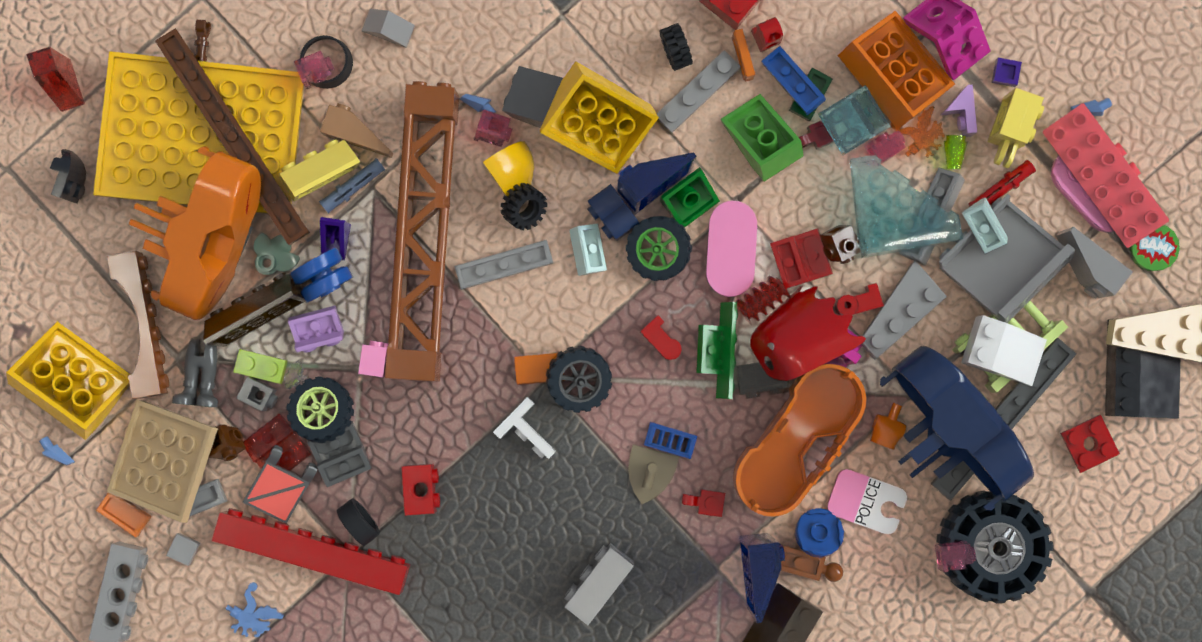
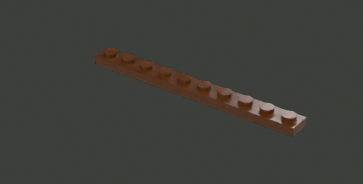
M175 28L155 40L228 154L254 165L259 170L261 178L259 201L287 244L290 246L309 234V230L178 30Z

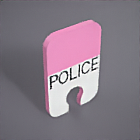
M845 469L837 475L827 508L836 517L884 534H892L897 529L900 520L893 517H884L881 513V506L883 503L891 501L896 506L904 508L907 495L899 487Z

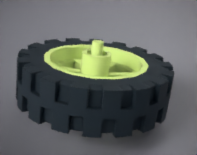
M320 376L315 377L313 380L311 378L306 379L305 383L296 386V391L290 394L289 399L291 400L286 406V410L289 413L287 420L291 423L290 426L293 431L311 442L318 443L331 442L336 440L338 435L342 436L346 432V427L351 425V416H354V409H352L354 403L353 399L349 396L348 390L333 379ZM325 393L321 402H319L316 395ZM331 395L334 398L335 403L326 405L329 396ZM312 399L313 403L311 406H307L308 402ZM336 408L334 416H331L330 409ZM305 410L312 411L313 413L306 419ZM318 416V427L309 425ZM328 417L330 421L323 425V418Z

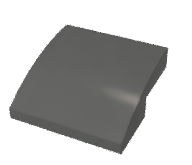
M353 421L349 427H346V432L342 436L338 435L334 441L318 443L308 440L307 442L316 459L317 468L326 487L372 469Z

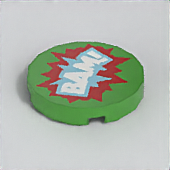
M1163 225L1129 247V251H1131L1134 263L1141 269L1160 271L1170 267L1176 261L1180 251L1179 239L1172 229Z

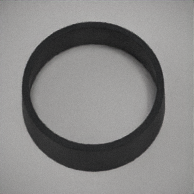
M322 35L312 38L304 45L300 54V65L305 78L311 84L319 88L329 89L337 87L347 80L352 71L353 58L349 48L342 41L331 36ZM325 39L334 40L341 45L345 53L343 70L339 75L330 80H317L311 77L303 66L306 51L317 41Z

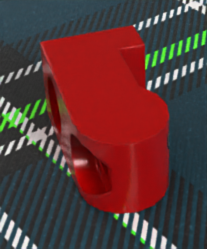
M776 17L756 25L751 30L760 52L779 45L783 39V31Z
M877 283L865 286L866 293L856 296L844 295L838 298L835 303L836 312L839 315H854L884 306Z
M658 315L640 333L662 357L668 360L676 359L681 354V345L663 331L660 326L664 321Z

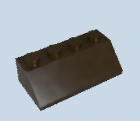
M777 582L742 642H806L823 611Z

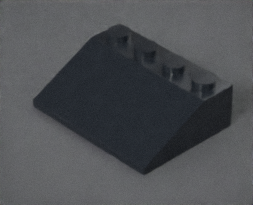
M1107 320V332H1108L1109 320ZM1107 345L1105 416L1179 419L1181 359Z

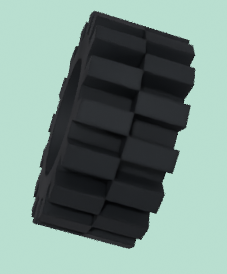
M679 23L660 29L663 48L672 69L676 71L692 65L693 60L690 48Z
M521 183L520 186L516 184L514 185V191L511 189L507 191L509 193L508 197L504 195L505 203H501L500 207L503 208L501 214L515 228L523 231L524 229L530 230L531 225L534 227L538 225L537 220H543L541 214H546L544 208L547 207V202H545L547 199L543 193L528 183L527 185ZM529 200L526 209L519 213L521 206Z

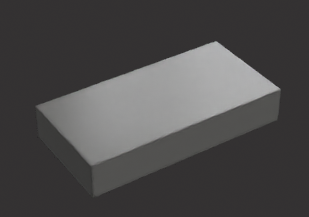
M219 479L199 486L190 516L227 502Z

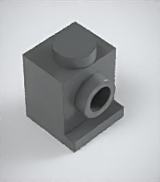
M247 377L236 399L260 411H267L268 408L272 409L278 400V396L275 395L277 389L254 377ZM261 390L265 393L262 400L258 398V392Z

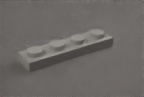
M724 50L657 113L658 121L672 134L740 70V65Z

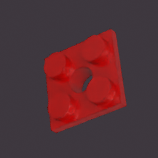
M1097 415L1060 433L1079 473L1120 455L1101 415ZM1087 437H1091L1094 440V447L1089 451L1084 447V440Z

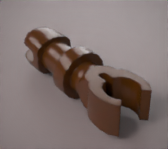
M196 20L195 31L197 40H195L194 45L197 48L194 56L197 61L207 62L206 47H209L207 38L211 31V23L206 22V20Z

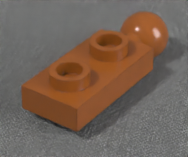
M777 544L772 568L820 581L821 574H824L826 579L831 582H837L843 577V568L840 564L831 562L825 565L826 557H813L803 550Z

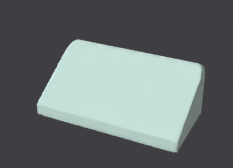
M986 198L980 199L962 212L984 253L1007 244L1008 237Z
M598 224L582 225L570 229L578 275L582 276L607 271Z

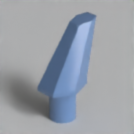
M465 94L460 98L461 101L477 110V112L483 111L489 118L496 113L489 104L491 99Z
M1109 98L1100 102L1093 100L1084 103L1093 116H1103L1104 110L1112 106ZM1079 105L1071 106V111Z
M48 436L39 441L45 450L42 452L44 456L66 466L75 463L58 444L53 445Z

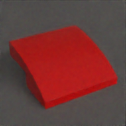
M819 228L770 243L785 289L833 274L829 259L823 251L824 245L820 237Z

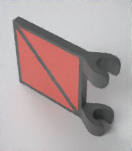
M274 445L245 496L243 503L287 524L305 490L316 475L317 465L308 463L302 477L276 465L282 455L283 448Z

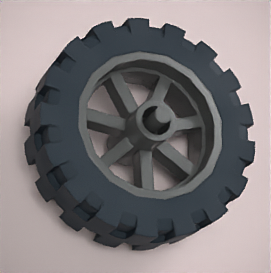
M578 346V348L569 347L564 352L560 351L557 357L551 360L550 367L546 372V384L554 401L562 406L563 409L567 411L573 410L575 413H580L583 410L589 412L591 408L599 407L603 399L606 400L608 397V391L612 387V373L607 362L595 350L585 348L584 346ZM583 363L580 371H576L573 364ZM589 364L591 367H593L595 372H591L584 375L587 365ZM568 367L573 372L571 376L563 375ZM596 377L595 385L589 384L587 379ZM561 380L573 382L564 389ZM575 386H577L578 396L569 394ZM586 386L589 389H591L589 392L582 395L583 387Z

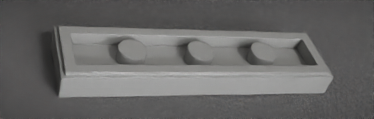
M544 240L454 267L460 288L463 290L553 264L548 242Z

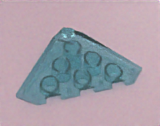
M875 155L850 159L857 235L862 258L963 240L958 214L952 210L947 212L936 204L938 202L937 199L924 190L919 192L908 184L910 182L909 179L896 170L891 172L880 164L882 160Z

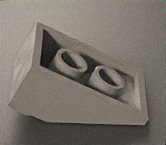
M1075 227L1057 233L1056 237L1063 246L1069 244L1075 249L1074 258L1069 263L1079 283L1085 287L1084 291L1095 299L1097 297L1104 298L1116 295L1132 274V271Z

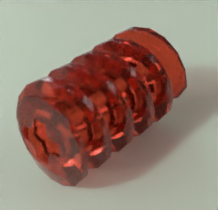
M768 276V284L761 281L759 283L760 290L753 287L751 289L753 296L745 293L743 295L745 302L739 298L736 300L739 311L750 324L751 318L760 321L759 312L765 316L768 315L767 306L774 310V301L783 304L782 295L791 298L788 290L777 277L775 279L772 276Z

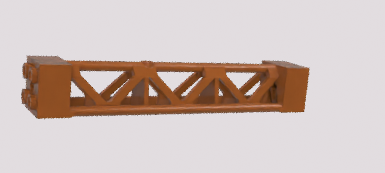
M413 81L412 85L406 84L385 378L440 382L442 353L439 352L453 145L455 125H458L460 99L455 87H451L449 83H437V86H427L426 82ZM419 123L436 124L418 139ZM445 134L440 184L436 182L418 159ZM416 171L419 172L436 193L414 191ZM414 200H431L429 204L412 217ZM439 211L436 261H433L414 239L413 235ZM410 248L431 271L409 269ZM408 276L428 277L407 295ZM434 287L431 336L429 339L409 316L408 310ZM405 326L427 351L403 350Z

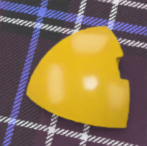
M525 141L514 143L483 161L485 167L507 197L509 196L507 191L509 189L514 191V185L516 184L519 186L521 183L532 185L534 161Z

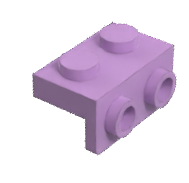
M336 306L288 318V323L295 340L294 348L296 352H311L319 346H334L343 340L344 330Z

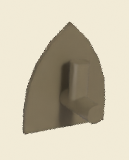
M632 445L628 465L629 479L633 491L641 504L656 498L665 490L674 476L679 456Z

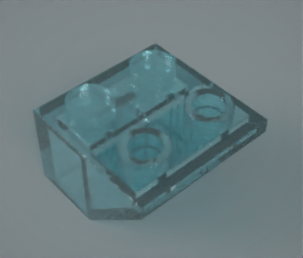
M866 85L818 114L842 155L891 127Z

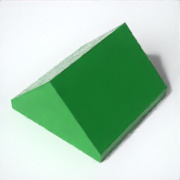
M700 167L661 195L659 200L671 217L684 227L720 202Z

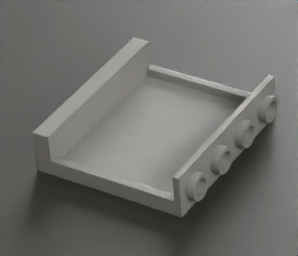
M1009 194L1003 199L998 198L991 206L1008 237L1007 244L984 253L972 230H970L969 232H963L957 239V244L952 249L947 248L939 257L940 269L994 317L1005 323H1008L1074 258L1075 249L1069 244L1063 246L1010 202L1011 196Z

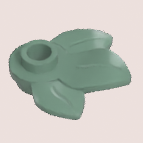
M260 233L254 242V250L257 255L255 268L263 275H271L276 271L287 272L298 264L300 257L290 253L292 244L289 246L281 234L270 240L266 234ZM266 259L271 260V266L268 268L264 266Z

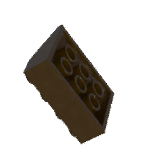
M284 272L274 277V282L268 286L262 284L254 288L252 295L246 298L244 296L236 298L231 302L232 306L227 309L219 308L209 314L211 318L204 321L203 341L205 345L226 347L305 302L300 293L302 287L294 283L290 274Z

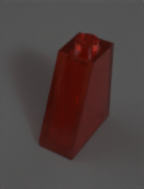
M51 47L26 54L34 79L60 111L63 112L85 104L71 59Z

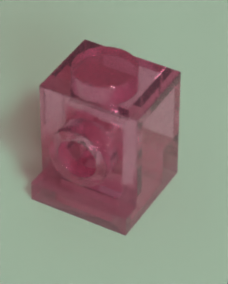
M321 50L294 61L306 89L312 88L310 85L312 82L320 83L328 78L327 76L332 75L331 71L335 70L330 57H325Z
M483 109L474 141L478 142V140L502 147L503 142H509L513 128L508 127L511 118Z
M898 130L890 135L886 131L874 139L876 144L872 140L864 146L877 166L906 148L904 145L905 139Z
M966 541L935 544L938 570L942 572H948L949 566L950 570L965 569L966 564H973L976 561L974 547H971L970 543Z

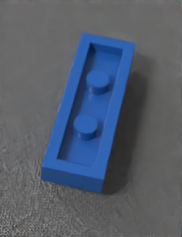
M781 46L761 61L764 67L806 115H809L826 101L825 96Z

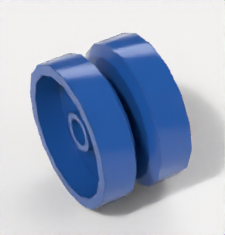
M337 248L319 255L289 273L295 284L300 285L309 280L312 281L311 284L304 287L300 292L306 303L320 296L322 298L339 289L340 285L353 278L352 273L346 266L332 271L331 268L342 260V256Z

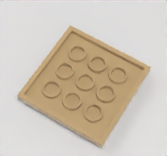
M137 400L107 492L178 522L187 523L218 428L146 401Z

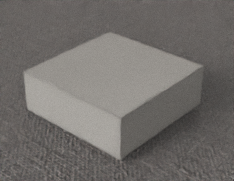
M177 533L166 556L189 566L201 543L181 533Z

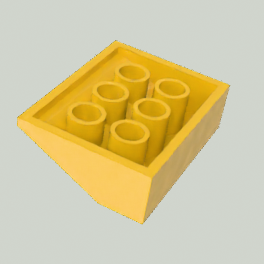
M575 61L562 79L539 131L543 135L617 174L659 117L651 104Z
M58 321L6 372L7 382L10 386L84 440L104 421L130 386L128 375H131Z

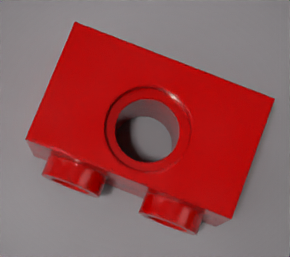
M434 463L402 466L405 516L434 514L437 512L436 508L440 507V494L435 493V483L439 482L438 469H434ZM419 482L426 484L428 488L425 496H421L416 492V485Z

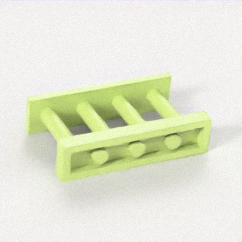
M1031 301L1023 307L1042 327V333L1039 337L1047 339L1045 348L1068 328L1063 320L1049 321ZM992 314L988 316L990 318L997 320V318L994 317ZM1014 318L1008 322V324L1024 330ZM964 333L955 341L957 346L952 349L954 353H961L966 349L970 334ZM984 371L989 376L987 378L989 382L984 386L991 393H997L1011 380Z

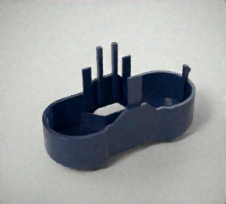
M920 346L895 365L889 376H883L880 379V386L883 387L896 378L905 393L926 417L903 436L910 443L928 429L927 439L898 461L899 464L902 465L912 457L919 465L938 450L936 454L909 474L911 478H914L942 455L951 458L933 471L939 479L964 461L983 485L996 496L983 507L985 510L990 511L995 508L994 505L1000 500L1005 502L1034 478L1032 463L1014 431L963 372L939 352L927 346Z

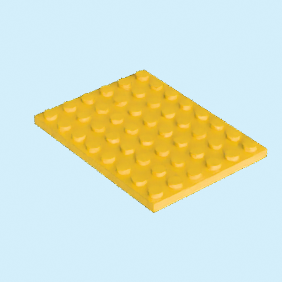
M109 51L93 195L158 202L159 196H162L178 204L188 205L195 182L202 168L210 159V157L198 153V149L206 146L209 148V151L214 153L222 151L228 154V152L166 57ZM198 61L292 204V198L281 181L279 174L283 172L281 168L291 162L296 164L305 81L304 72ZM259 201L256 212L268 214Z

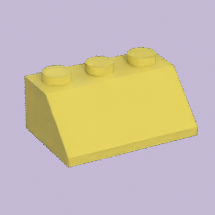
M335 139L324 146L326 149L317 154L316 150L303 156V162L297 165L295 162H291L281 168L283 172L279 174V177L293 202L358 167L360 161L345 140L338 142Z

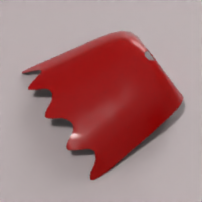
M803 285L799 287L765 318L752 333L750 347L768 376L783 381L792 380L855 349L865 342V337L853 336L848 333V327L853 318L852 315H836L833 312L834 297L825 299L815 297L818 286L800 292ZM769 343L774 344L773 350L768 347ZM765 356L771 359L774 370H770L767 367Z

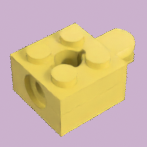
M1015 88L1003 97L987 141L999 146L994 158V164L1000 165L1003 161V167L1009 168L1014 160L1016 151L1024 147L1028 142H1032L1036 133V129L1033 128L1035 121L1040 119L1044 110V106H1042L1044 97Z

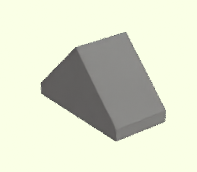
M370 9L362 32L407 48L415 25L390 11Z

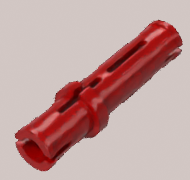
M1025 160L1024 163L1013 171H1007L1001 180L972 202H969V207L980 199L988 198L999 190L987 199L988 203L992 205L1011 189H1017L1023 180L1036 172L1034 165L1029 160Z

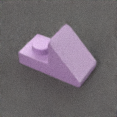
M973 84L967 85L941 114H960L957 118V127L962 132V137H971L977 133Z

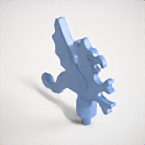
M254 582L250 583L245 591L244 596L247 606L244 610L237 606L232 608L227 605L226 610L231 612L230 616L239 621L238 624L232 625L231 629H234V633H236L239 627H243L241 635L246 637L249 635L247 632L248 628H251L253 632L257 631L254 637H259L264 631L270 630V627H268L270 622L260 621L258 618L262 620L282 619L284 616L277 611V608H271L268 605L265 607L260 606L256 609V600L251 595V591L254 592L258 587Z

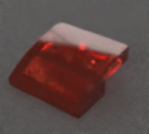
M281 414L276 415L243 441L246 452L252 461L258 464L260 469L263 467L274 445L283 448L282 455L276 465L288 471H291L311 455L306 445Z

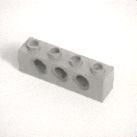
M120 541L111 544L90 631V641L125 642L129 639L131 634L130 619L134 616L137 609L135 598L136 594L140 592L143 579L140 577L142 569H145L148 562L146 547ZM124 564L130 568L129 576L124 575L122 572ZM118 588L124 591L125 597L123 600L117 597L116 592ZM112 612L118 615V624L111 620Z

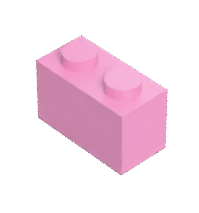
M370 341L369 345L362 344L358 374L385 377L388 343Z

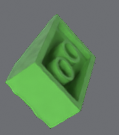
M761 94L721 118V122L750 166L764 182L804 156L800 138Z

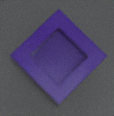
M998 57L995 61L992 83L1016 87L1019 81L1022 62Z

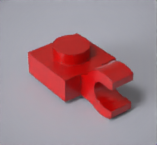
M701 489L700 496L683 494L682 504L698 506V514L722 517L726 493Z

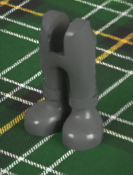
M191 338L184 362L183 386L185 388L182 393L173 396L172 403L217 408L218 400L213 396L212 389H215L214 382L218 358L217 346L205 345L204 357H201L200 340ZM200 368H201V369H202L201 382H200L201 391H200V395L197 397V394H196V393H197V388H198V376H199V370H200Z

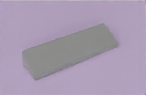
M938 168L901 248L900 255L913 261L916 260L919 264H927L964 184L965 179L961 174Z

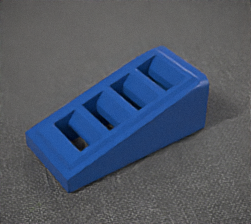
M650 422L644 445L691 459L697 435ZM659 429L660 434L657 444L652 443L655 431ZM666 431L670 434L666 446H663L662 442ZM676 434L679 435L676 449H673L671 446ZM684 437L689 438L685 452L680 451Z

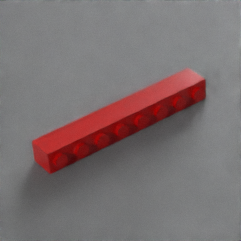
M229 508L228 511H223L219 514L212 537L214 542L396 595H400L403 592L411 565L405 563L406 559L403 557L392 555L391 558L382 556L383 552L370 548L368 552L358 549L359 545L355 543L345 542L344 545L336 543V538L322 535L319 538L312 536L313 532L302 528H299L298 531L289 529L290 525L286 523H267L264 517L252 515L251 518L242 515L243 511Z

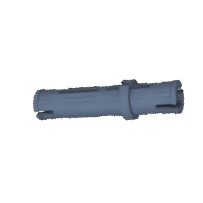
M375 158L374 161L341 186L338 184L335 187L336 190L319 201L329 214L345 200L348 202L350 196L385 171V168Z

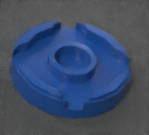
M816 508L808 510L799 518L795 526V538L797 544L805 553L813 557L822 558L830 556L838 550L843 542L844 529L842 522L832 512Z

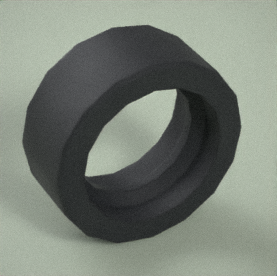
M354 498L337 509L340 521L352 537L361 545H367L380 535V530L373 518Z

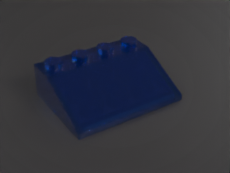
M693 152L638 163L634 167L628 165L619 173L617 193L634 215H636L690 173L697 156Z
M769 533L739 536L747 609L756 623H762L782 569L781 561H785L784 547Z

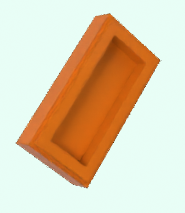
M742 28L733 32L732 41L741 67L743 80L746 82L754 79L755 71Z
M107 493L96 509L97 512L134 537L139 536L151 518L149 514L131 502Z

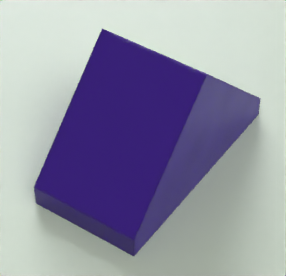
M320 218L321 254L337 248L342 256V260L345 261L351 227L350 223L345 220Z

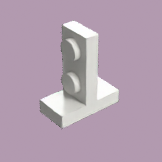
M527 397L493 433L501 439L515 426L517 429L514 432L523 441L529 439L535 445L532 449L539 457L543 458L546 456L549 459L556 450L522 418L535 404Z

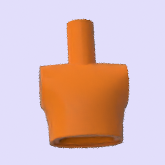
M893 403L888 416L876 415L872 425L873 432L870 441L892 450L895 449L896 444L906 431V425L897 420L902 409L901 405Z

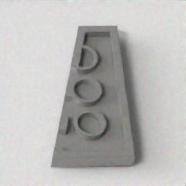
M916 260L911 263L890 297L883 304L884 306L862 335L866 340L861 345L874 360L947 297Z

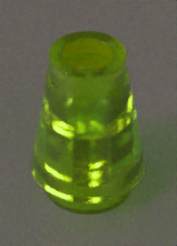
M946 135V141H943L947 164L946 169H961L968 144L966 136Z

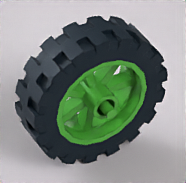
M666 216L650 217L635 225L632 232L628 235L626 245L627 260L633 266L632 269L641 274V277L651 279L652 281H664L678 275L689 262L690 253L692 252L691 239L685 231V227L682 224L680 225L677 220ZM658 231L657 243L648 236L649 233ZM662 231L668 233L671 238L662 242ZM644 238L652 245L651 248L642 249ZM675 241L676 251L667 249L666 245ZM664 252L675 256L668 264L663 254ZM643 253H653L649 262L644 258ZM657 255L660 256L663 266L652 265Z

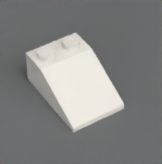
M984 315L977 316L961 363L1032 386L1047 339Z

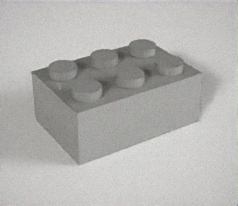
M611 543L607 547L603 545L595 555L596 562L593 566L588 564L580 574V583L577 586L573 583L564 597L566 600L565 608L587 625L590 624L634 567L633 560Z

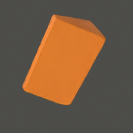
M558 353L514 357L517 385L546 382L547 369L550 367L551 360L555 359Z

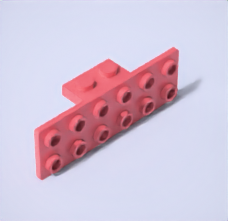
M1084 103L1043 130L1044 136L1127 248L1169 222V218L1139 179L1138 175L1141 172L1134 162L1127 163L1123 157L1127 154L1119 142L1114 145Z

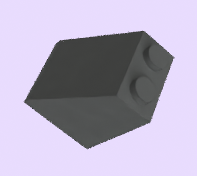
M519 66L512 78L510 91L504 99L502 111L514 119L541 128L563 78Z

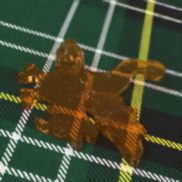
M934 106L929 107L928 110H923L922 115L917 118L918 123L916 126L918 129L906 127L897 130L891 122V127L895 129L897 134L910 135L915 141L908 147L909 150L905 153L907 157L911 154L915 155L921 149H925L926 158H929V155L934 156L929 149L930 147L935 148L937 151L939 147H942L941 144L934 143V139H939L938 136H942V139L945 138L941 128L942 122L937 124L935 120L931 129L927 131V128L931 125Z

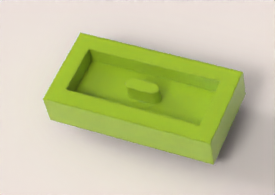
M239 349L233 372L282 384L288 360Z

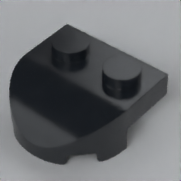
M62 149V157H55L50 166V169L58 172L51 195L78 204L79 199L85 193L86 169L77 154L73 151Z

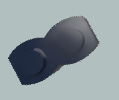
M611 184L588 200L590 207L587 210L594 220L599 218L604 226L601 229L609 240L613 237L618 241L629 233L635 225L639 224L637 218Z

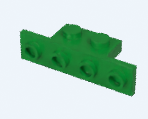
M737 302L720 303L719 326H698L696 373L717 374L716 398L733 399L735 389L733 379L736 366Z

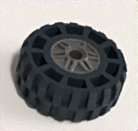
M978 491L972 496L967 495L961 498V502L958 505L953 504L948 510L950 513L946 519L943 518L940 523L942 530L941 534H937L936 542L939 543L937 556L942 561L943 566L941 568L957 588L984 602L991 601L996 604L1005 603L1007 600L1013 602L1022 599V594H1031L1036 590L1034 585L1038 581H1044L1047 576L1044 574L1047 566L1051 567L1053 559L1049 558L1050 551L1054 550L1053 541H1050L1048 536L1051 534L1049 525L1044 524V516L1041 512L1034 509L1027 500L1012 495L1005 502L1001 500L994 505L995 508L990 511L985 510L983 507L996 496L990 491Z

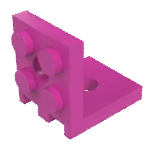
M925 0L903 17L905 23L910 28L934 42L945 71L952 80L958 78L991 52L976 10L960 0Z

